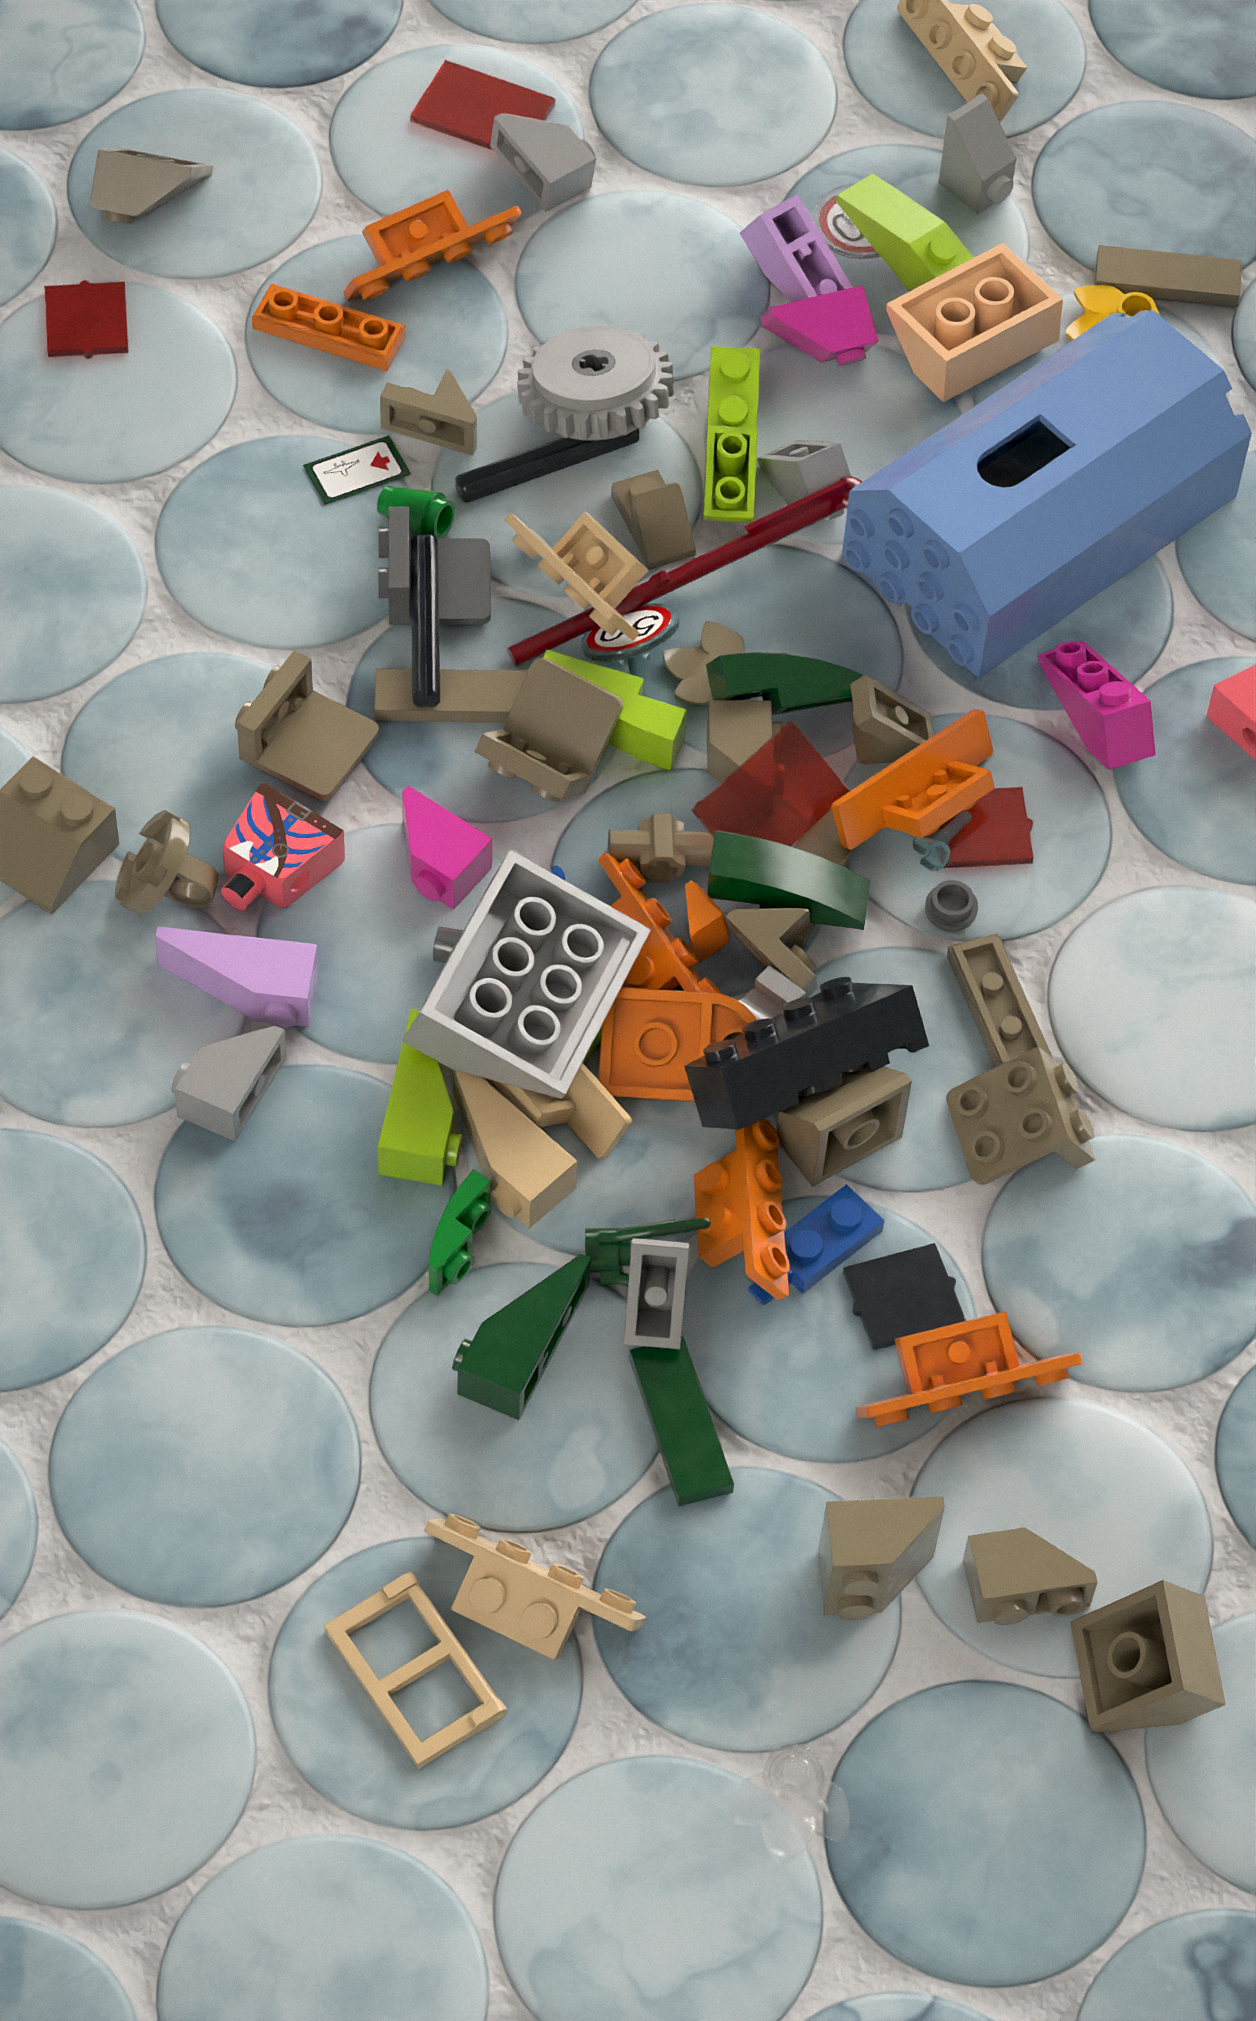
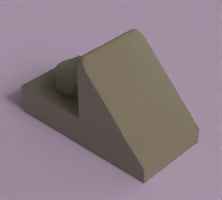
M449 369L445 371L434 396L423 393L415 388H406L389 382L386 383L380 396L381 429L474 455L477 449V416Z
M655 470L612 483L611 496L649 570L695 556L696 548L678 482L666 485L659 471Z
M864 675L850 684L853 700L852 716L854 719L852 730L859 763L895 762L934 736L931 713L868 675Z
M733 909L725 916L728 931L766 968L771 966L804 990L806 997H809L817 990V979L813 973L817 968L816 964L797 945H794L791 949L786 947L810 923V912L808 909Z

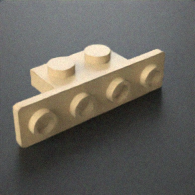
M900 0L897 5V11L964 99L969 102L982 93L989 99L1001 123L1018 98V92L1010 81L1018 82L1026 71L1027 66L1017 55V48L1014 43L1003 36L992 23V15L985 8L977 4H970L968 6L949 3L947 0Z
M510 512L504 521L517 532L511 539L512 542L533 560L540 555L542 559L537 566L559 585L565 579L568 584L563 591L580 607L586 610L592 605L595 609L589 617L603 630L613 636L619 629L634 641L640 633L615 608L649 570L586 512L578 518L553 548Z
M583 1062L563 1099L484 1078L538 1127L567 1123L597 1158L608 1157L632 1123L629 1114Z
M449 1513L446 1520L443 1518L428 1520L424 1532L474 1556L451 1610L553 1660L560 1658L582 1608L628 1631L640 1629L644 1624L646 1616L634 1611L636 1602L622 1593L604 1588L602 1594L588 1589L581 1585L584 1577L578 1572L556 1563H552L550 1569H547L529 1560L532 1551L526 1547L504 1538H500L497 1545L479 1536L478 1533L481 1527L461 1516Z

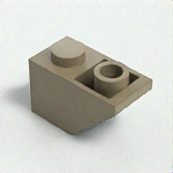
M709 700L706 728L707 773L760 816H771L773 795H782L783 764H773V753L781 752L782 727L780 721H772L771 701Z
M1026 1527L968 1536L963 1564L977 1623L994 1621L998 1625H1011L1023 1621L1029 1615L1049 1612L1053 1616L1065 1617L1079 1613L1085 1607L1091 1606L1098 1583L1095 1571Z

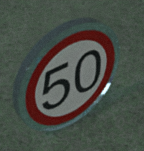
M648 603L622 615L640 633L634 641L619 629L611 636L599 626L583 635L581 648L585 657L597 662L620 661L621 664L625 665L630 658L642 654L643 658L649 661L656 647L666 642L675 634L680 625V618L677 610L670 605Z

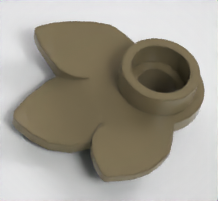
M706 621L701 634V647L664 650L663 660L666 669L673 678L680 681L675 689L674 697L692 705H708L709 700H713L706 664L720 655L746 653L743 639L724 625Z

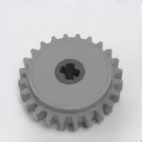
M588 326L569 330L549 338L543 346L533 348L534 357H524L523 368L517 371L519 403H522L524 415L531 414L534 425L543 423L546 432L554 431L564 438L605 440L627 435L638 428H644L648 420L658 419L659 408L667 409L669 407L668 397L674 395L673 364L669 362L668 352L659 351V343L657 341L648 343L645 340L644 334H636L628 329L618 327Z

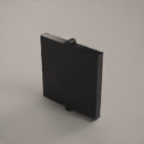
M935 1243L843 1268L844 1277L854 1300L852 1312L855 1316H860L873 1351L895 1345L894 1339L966 1321L954 1291L956 1279L948 1276Z

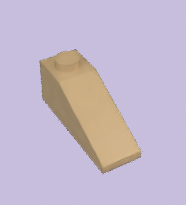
M453 1069V1094L484 1177L491 1181L490 1194L492 1201L504 1215L509 1218L516 1216L524 1225L531 1228L576 1189L577 1160L484 1078Z

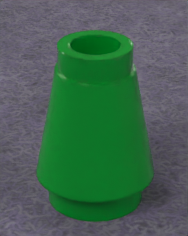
M388 485L383 488L377 501L378 513L389 518V507H409V531L416 535L426 536L431 534L436 538H444L450 531L455 517L454 503L447 500L442 492Z

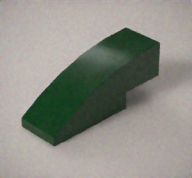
M746 652L720 655L706 664L713 700H746L762 697L763 701H771L772 716L853 702L850 684L864 676L849 668L820 659L787 653Z
M715 830L707 895L711 899L760 905L759 909H808L810 912V923L864 930L870 880L846 867L803 850L752 836Z

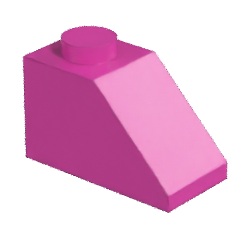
M863 285L773 306L760 317L762 326L821 363L837 359L838 366H845L862 361L867 358L865 352L879 342Z
M408 785L402 792V813L412 883L426 898L433 901L439 900L454 910L492 869L493 839Z

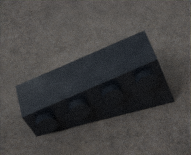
M850 977L831 979L820 985V993L810 998H799L784 1004L781 1007L783 1013L772 1019H760L745 1025L742 1028L744 1034L737 1038L718 1041L706 1046L703 1049L704 1055L684 1066L702 1127L740 1130L799 1104L797 1094L809 1095L821 1091L826 1092L842 1085L841 1073L855 1072L864 1068L868 1071H874L890 1064L888 1053L895 1049H907L908 1052L914 1053L928 1047L929 1042L913 985L853 983Z

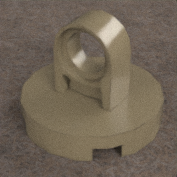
M163 810L155 814L144 825L139 834L147 838L137 855L130 851L127 852L117 877L115 898L122 901L119 905L142 915L149 912L163 896L181 905L193 908H203L213 902L219 874L208 863L186 853L191 832L189 822Z

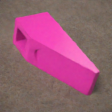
M1083 640L1079 642H1063L1057 645L1054 650L1037 655L1042 670L1086 749L1108 770L1156 755L1151 701Z

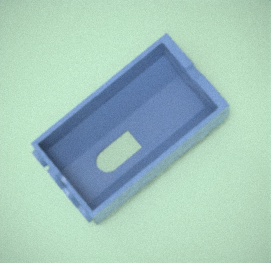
M1154 310L1140 311L1136 315L1128 317L1125 316V313H1114L850 490L842 555H844L852 569L862 572L878 586L879 591L886 600L896 603L898 606L904 603L910 605L913 608L911 616L917 628L935 638L947 649L948 654L955 663L965 666L979 679L1235 498L1238 493L1252 432L1244 414L1234 415L1226 397V393L1232 390L1225 371ZM1044 426L1070 447L1062 455L1018 485L1012 487L993 486L984 481L978 473L982 468Z

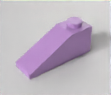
M798 194L762 213L740 232L741 237L764 275L790 302L853 287Z
M156 927L155 942L158 965L254 1021L266 1022L280 1028L292 1026L309 1027L318 979L317 944Z

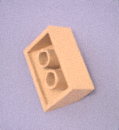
M1001 243L887 303L886 311L913 373L944 403L1058 342L1063 299L1004 243Z

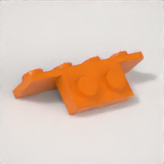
M448 189L365 226L362 234L379 267L352 279L343 293L347 301L362 296L364 301L376 298L385 293L390 288L388 283L404 277L406 282H411L427 274L431 270L430 264L445 258L447 264H450L470 254L473 251L471 246L486 240L488 245H493L506 239L514 233L512 226L522 213L517 205L468 227Z
M978 709L971 710L833 802L831 809L841 847L853 850L885 827L910 834L913 837L923 838L932 835L939 830L942 824L958 813L972 808L977 800L995 789L991 770L977 767L978 764L993 754V746L984 711Z
M607 852L598 857L597 860L621 894V897L610 907L651 929L621 988L673 990L680 984L684 991L722 994L709 978L705 977L702 979L694 968V965L699 962L698 957L681 937L674 938L667 927L672 923L670 915L655 898L648 899L641 888L646 884V880L638 868L629 859L626 858L620 863Z
M762 1119L740 1130H735L736 1150L693 1174L696 1219L708 1218L711 1221L709 1228L697 1230L698 1254L700 1259L714 1268L744 1251L745 1272L747 1276L780 1301L789 1296L787 1272L790 1269L785 1248L784 1230L786 1229V1220L782 1211L781 1199L783 1180L779 1172L777 1150L780 1141L773 1125L768 1120Z
M999 1312L894 1339L908 1394L855 1407L858 1418L874 1417L876 1427L909 1419L907 1408L928 1403L930 1413L962 1406V1394L981 1390L983 1399H989L1016 1392L1014 1381L1034 1376L1037 1386L1070 1378L1068 1367L1083 1364L1079 1352L1019 1365L1007 1313Z

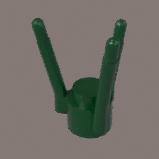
M690 1217L625 1228H585V1255L591 1257L590 1273L600 1272L601 1285H623L628 1287L629 1274L620 1272V1266H630L632 1238L645 1239L706 1229L710 1227L711 1221L708 1218L696 1219Z

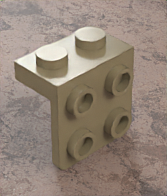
M296 651L291 653L282 666L277 665L270 671L265 680L263 690L253 702L248 701L242 706L235 720V728L238 733L239 759L321 801H327L335 795L379 737V726L375 721L313 690L312 661Z
M544 657L537 658L532 661L503 729L482 733L475 753L490 760L488 766L493 771L510 778L519 776L532 783V791L547 800L560 802L567 798L585 794L621 715L623 701L617 695Z
M1038 1046L952 1088L947 1093L946 1102L970 1177L980 1185L988 1184L1052 1152H1056L1076 1169L1096 1160L1089 1140L1095 1137L1094 1130L1085 1112L1082 1109H1078L1074 1094L1079 1092L1078 1082L1066 1063L1059 1064Z

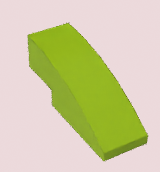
M546 650L544 658L617 695L623 701V710L608 744L639 760L669 771L672 770L685 738L687 709L644 697L643 678Z

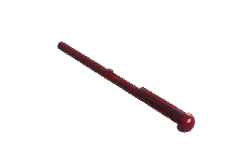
M853 476L842 477L836 483L743 526L748 532L747 534L696 557L668 573L662 570L652 575L648 581L634 587L615 610L621 615L629 613L848 507L849 491L863 481ZM592 607L508 647L507 651L513 664L518 666L545 653L546 650H551L599 627L589 617L595 608Z

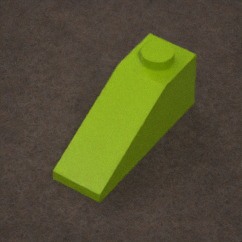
M874 173L839 193L835 198L838 205L909 292L974 258L945 221Z
M411 1008L405 1035L419 1010ZM403 1042L377 1147L378 1175L443 1186L447 1166L457 1167L462 1146V1134L454 1133V1111L438 1061Z

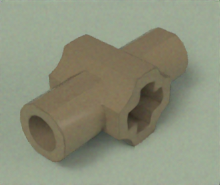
M653 813L651 817L639 821L638 830H609L607 853L620 863L627 858L634 865H639L641 874L649 878L651 882L669 883L672 879L684 875L685 866H710L715 832L684 831V822L675 819L672 814Z

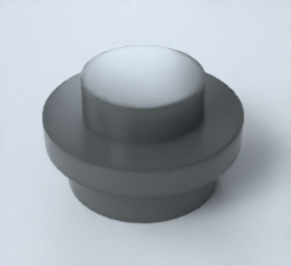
M956 880L941 882L927 895L925 902L926 916L939 929L960 931L969 927L977 917L978 901L970 887L963 882Z

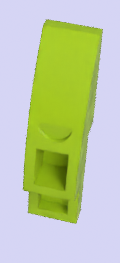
M711 346L703 520L746 523L754 521L760 367L759 348Z

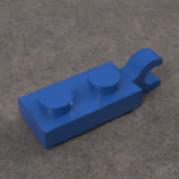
M847 1184L784 1232L786 1255L790 1264L789 1272H787L788 1285L792 1283L802 1294L883 1231L885 1220ZM755 1282L748 1287L747 1291L762 1305L767 1304L774 1298Z

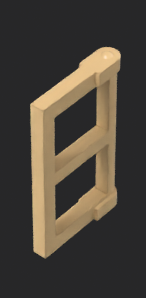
M413 1572L400 1576L382 1587V1590L324 1625V1631L418 1769L474 1734L484 1731L508 1713V1709L502 1700L493 1692L427 1597ZM409 1599L439 1644L381 1680H378L348 1635ZM451 1659L482 1705L423 1742H420L390 1696Z

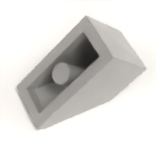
M982 93L947 116L938 180L941 185L975 213L979 214L992 204L1003 202L1010 195L1014 187L1013 178L1016 165V157L989 99Z
M505 113L494 117L491 148L545 212L591 188L596 163L594 151L590 144L584 139L580 140L568 125Z
M797 440L757 458L760 468L787 505L840 481L842 477L851 476L840 443ZM842 510L836 514H833L819 521L818 523L835 519L843 515L845 511Z
M274 1025L201 1046L191 1063H183L173 1079L171 1090L175 1093L177 1117L236 1142L286 1059L285 1029Z
M632 1238L623 1344L680 1349L689 1243Z

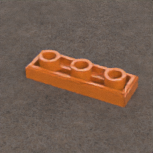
M272 283L252 316V328L385 371H388L406 337V325Z

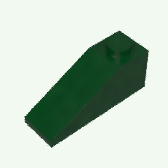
M583 1254L578 1255L483 1321L472 1341L468 1339L462 1341L452 1365V1370L457 1372L458 1395L520 1420L590 1285L591 1257Z

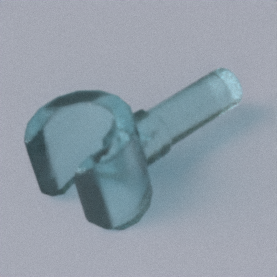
M967 811L960 812L934 836L929 835L913 839V849L922 855L927 854L920 860L921 865L931 871H938L948 863L950 848L947 844L951 841L952 837L972 820L971 815Z

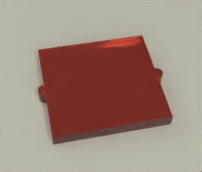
M83 280L80 284L45 286L48 357L84 355L86 359H90L93 355L129 353L125 282L89 283V281Z
M1022 787L993 789L977 800L972 808L958 813L942 824L937 832L932 834L938 838L942 868L1033 864L1034 857L1030 838L1033 820L1027 818Z

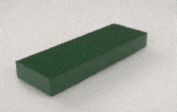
M684 1336L681 1337L680 1349L648 1346L631 1349L629 1351V1361L678 1507L733 1493L734 1482Z

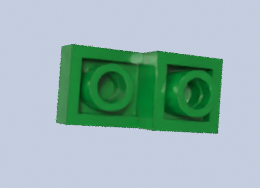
M474 1169L451 1197L435 1230L428 1265L429 1291L436 1296L450 1282L457 1284L467 1275L474 1263L473 1234L484 1226L492 1212V1206H490L491 1181Z

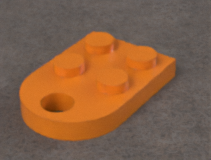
M621 988L602 1023L599 1082L614 1098L695 1102L684 1066L704 1055L703 1049L706 1046L726 1040L735 1034H744L742 1028L751 1022L757 1021V1019L740 1001L719 993Z

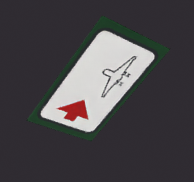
M389 435L303 465L324 504L411 475Z

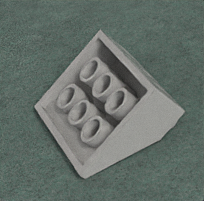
M509 850L406 1033L403 1042L451 1069L563 1099L651 929L525 857Z

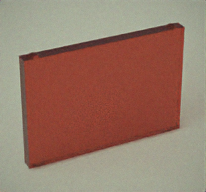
M445 60L410 114V122L493 150L490 144L495 116L505 113L546 121L555 106L556 98Z
M789 721L783 724L776 734L702 801H698L691 811L713 838L715 830L752 836L791 847L831 810L833 802L850 791L793 721Z

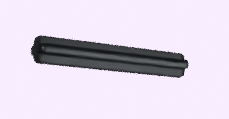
M638 428L627 435L605 440H579L563 437L459 474L455 477V487L461 500L468 503L637 443L640 430Z
M418 534L411 539L412 702L419 708L425 706L434 708L440 703L438 539L431 534L426 536Z

